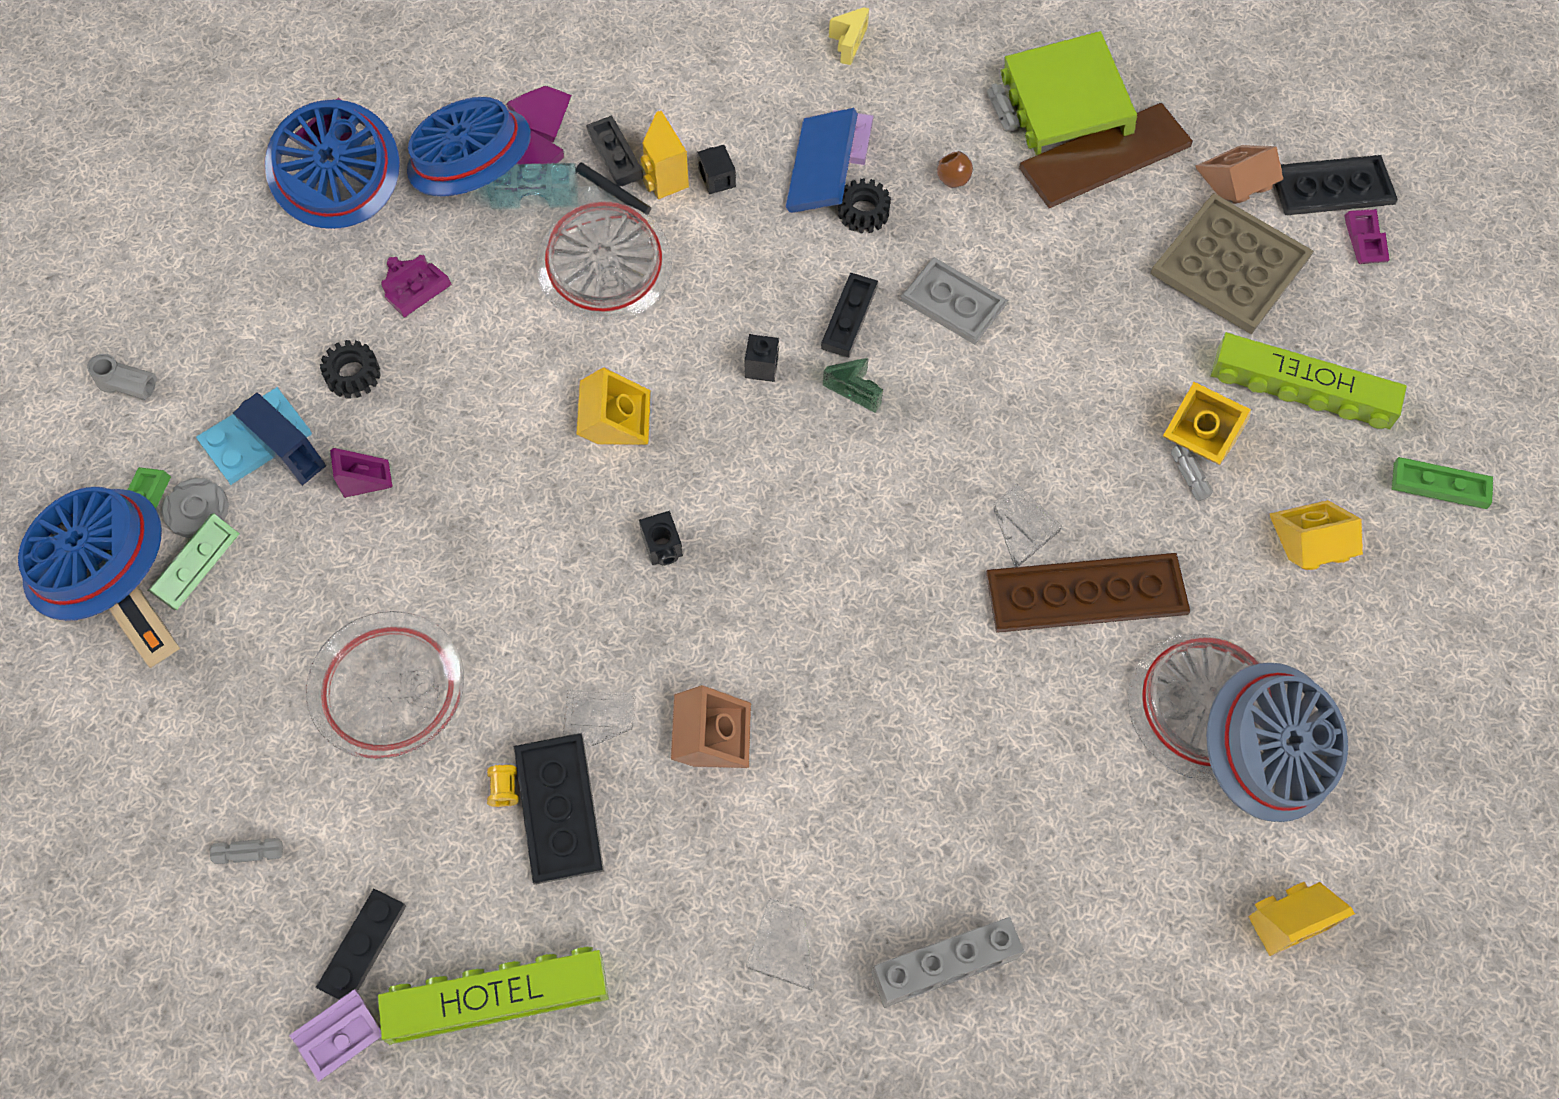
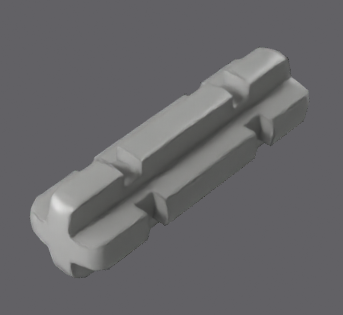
M994 83L987 90L992 105L1006 132L1016 131V128L1020 126V122L1015 115V111L1003 86Z
M1176 445L1173 447L1171 455L1176 463H1180L1178 467L1188 486L1193 487L1191 491L1195 499L1201 501L1209 498L1213 493V489L1208 481H1204L1206 477L1195 457L1190 456L1192 451Z
M279 838L265 839L264 842H261L260 839L231 842L230 845H227L226 842L214 843L210 849V859L215 864L229 863V860H233V863L259 861L263 857H267V860L279 859L283 854V843Z

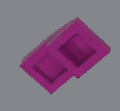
M1377 209L1348 211L1344 215L1345 223L1358 263L1388 262L1390 259L1386 233H1380Z

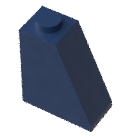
M258 392L243 401L239 408L233 412L241 425L302 486L327 466L307 437Z

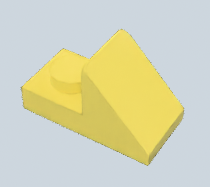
M863 7L833 17L830 20L829 38L839 40L837 51L841 52L840 63L851 66L868 28L869 8Z

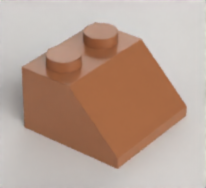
M1240 145L1195 166L1216 194L1225 200H1232V203L1247 201L1250 199L1249 195L1255 192L1261 193L1271 190L1273 184L1283 180L1277 146Z
M703 685L674 694L671 760L693 767L749 768L751 703Z

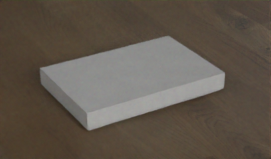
M935 257L931 259L901 296L902 302L974 345L1008 302L1004 297Z

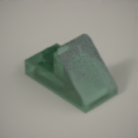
M868 358L830 365L825 368L823 373L824 387L876 413L882 403L883 389L875 382L863 379L867 373Z

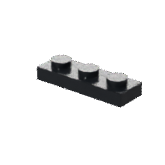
M612 115L586 125L588 134L616 185L623 187L643 179V170Z
M850 272L822 339V350L850 357L878 288V280Z
M373 888L316 988L338 1000L354 989L358 991L407 906L403 902Z

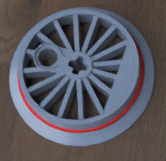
M1268 662L1248 666L1235 673L1226 681L1212 704L1206 733L1210 764L1224 793L1237 807L1247 814L1270 822L1293 821L1315 810L1337 786L1345 770L1348 757L1346 725L1332 697L1303 672L1280 663ZM1284 684H1287V685H1288V687H1287V695H1286V690H1285V685H1284ZM1269 687H1270V691H1271V696L1269 695L1268 691L1266 690V689L1269 688ZM1255 700L1258 702L1262 711H1260L1257 707L1253 705ZM1314 706H1316L1318 710L1310 715ZM1254 722L1257 723L1264 730L1255 728ZM1313 753L1327 756L1326 763ZM1314 770L1321 775L1319 779ZM1275 783V791L1272 793L1271 789ZM1290 789L1293 800H1289Z

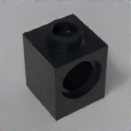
M724 144L697 152L698 170L709 195L736 187V169Z
M749 334L744 359L745 378L775 382L779 359V338Z
M670 510L639 520L641 535L652 566L656 564L662 566L670 565L683 556L682 543ZM661 538L669 540L666 544L655 543L656 540Z

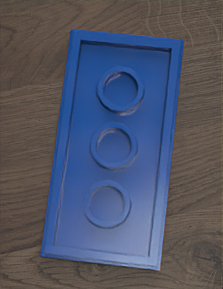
M855 108L803 119L786 202V208L789 212L794 213L842 204L858 117Z

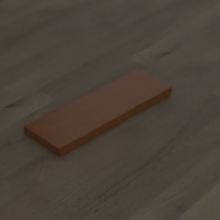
M1161 102L1137 112L1135 132L1133 134L1123 136L1118 126L1084 135L1020 162L1019 169L1050 209L1190 148L1193 140Z
M1177 553L991 569L986 571L996 633L1189 615L1191 612Z

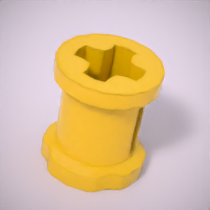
M494 765L487 768V776L490 777V796L487 797V804L492 807L514 806L518 804L519 797L515 795L517 767L513 765Z

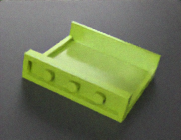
M1101 31L1005 56V65L1001 69L1002 82L1004 86L1009 85L1010 87L1009 98L1011 105L1017 106L1019 110L1017 111V118L1020 122V127H1025L1027 131L1025 133L1027 146L1029 149L1033 148L1036 155L1041 154L1042 146L1118 126L1123 136L1135 132L1137 113Z

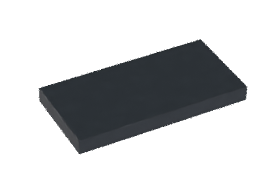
M1382 155L1281 164L1283 180L1275 183L1285 216L1395 205L1398 201Z
M578 733L514 746L533 884L604 872L583 734Z

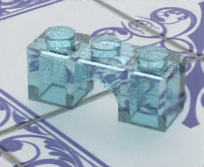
M575 163L515 164L504 175L487 184L491 208H521V199L527 195H538L545 198L549 203V208L578 207L579 184Z

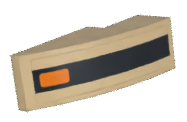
M139 586L119 603L109 608L124 633L150 668L180 649Z

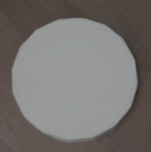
M191 478L177 484L170 496L167 495L162 505V516L166 525L175 534L191 538L210 514L214 513L224 521L228 515L229 502L226 493L219 485L205 478Z

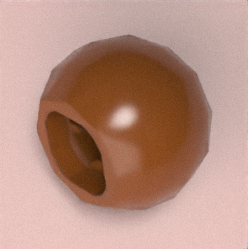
M961 151L952 152L944 156L938 163V178L944 185L950 188L965 185L971 179L973 173L971 159Z

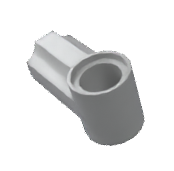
M98 354L88 362V372L97 387L103 392L111 393L117 391L146 400L148 397H151L156 387L157 377L154 373L118 363L109 354Z

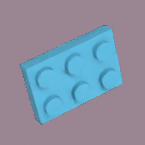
M278 387L262 396L306 437L312 434ZM234 414L196 436L199 443L230 485L273 459L272 455L241 425Z

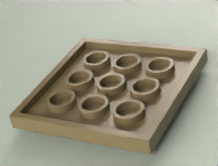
M1213 193L1156 262L1150 274L1252 335L1310 259L1314 251Z

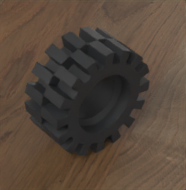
M864 178L860 179V184H857L856 180L851 181L850 186L846 184L842 204H838L839 219H842V224L844 226L849 224V230L853 232L856 227L859 228L858 233H864V229H868V233H872L874 226L877 230L881 229L882 223L885 225L889 217L891 204L889 191L887 188L883 190V184L880 182L875 186V180L870 179L869 183H865ZM859 201H867L874 204L875 208L870 211H861L853 205Z
M345 340V346L341 347L338 342L334 344L336 350L333 351L331 348L326 350L328 357L322 356L321 361L323 364H320V370L331 392L334 391L339 397L344 394L345 398L351 399L352 393H355L356 398L362 397L361 391L364 390L366 394L371 392L369 385L376 387L378 384L376 378L380 379L381 375L379 371L380 366L373 350H370L367 344L362 346L360 341L355 340L354 345H352L350 340ZM357 362L362 365L361 370L352 376L340 375L341 368L348 363Z

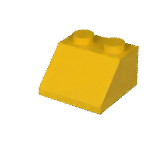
M660 110L655 113L642 142L643 156L640 157L645 170V175H643L644 185L648 192H654L658 200L689 188L687 151L664 113Z
M605 367L585 377L579 383L576 435L596 444L647 445L649 443L651 390Z
M1193 382L1163 437L1220 465L1235 445L1250 419L1251 409Z
M1329 500L1270 513L1271 521L1288 560L1302 569L1314 570L1322 564L1330 562L1343 563L1349 561L1351 557L1363 555L1362 519Z
M1304 881L1285 890L1288 895L1287 897L1277 901L1275 896L1272 895L1255 904L1257 910L1248 917L1269 956H1272L1335 927L1353 916L1355 912L1351 906L1321 882L1308 887Z

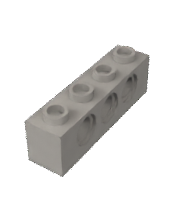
M1007 917L874 965L871 974L882 1004L886 1008L1018 960L1025 951L1011 917Z

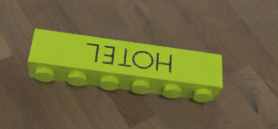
M1225 332L1218 346L1210 375L1211 377L1218 378L1219 381L1225 384L1235 383L1248 387L1249 390L1255 393L1265 392L1278 396L1283 401H1295L1308 405L1316 411L1326 410L1336 413L1346 420L1356 419L1363 421L1377 429H1391L1401 416L1407 385L1227 332Z
M593 947L574 949L571 951V956L557 958L556 954L538 956L535 958V963L521 965L519 961L500 964L499 970L487 973L484 972V969H472L463 972L462 978L448 980L447 976L432 977L425 980L426 985L411 988V984L393 985L388 988V993L378 994L382 1041L389 1045L609 1000L603 956L600 950L593 951Z

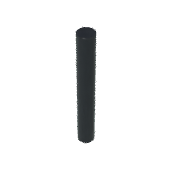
M580 162L577 165L576 172L644 217L648 216L651 211L649 205L586 164Z

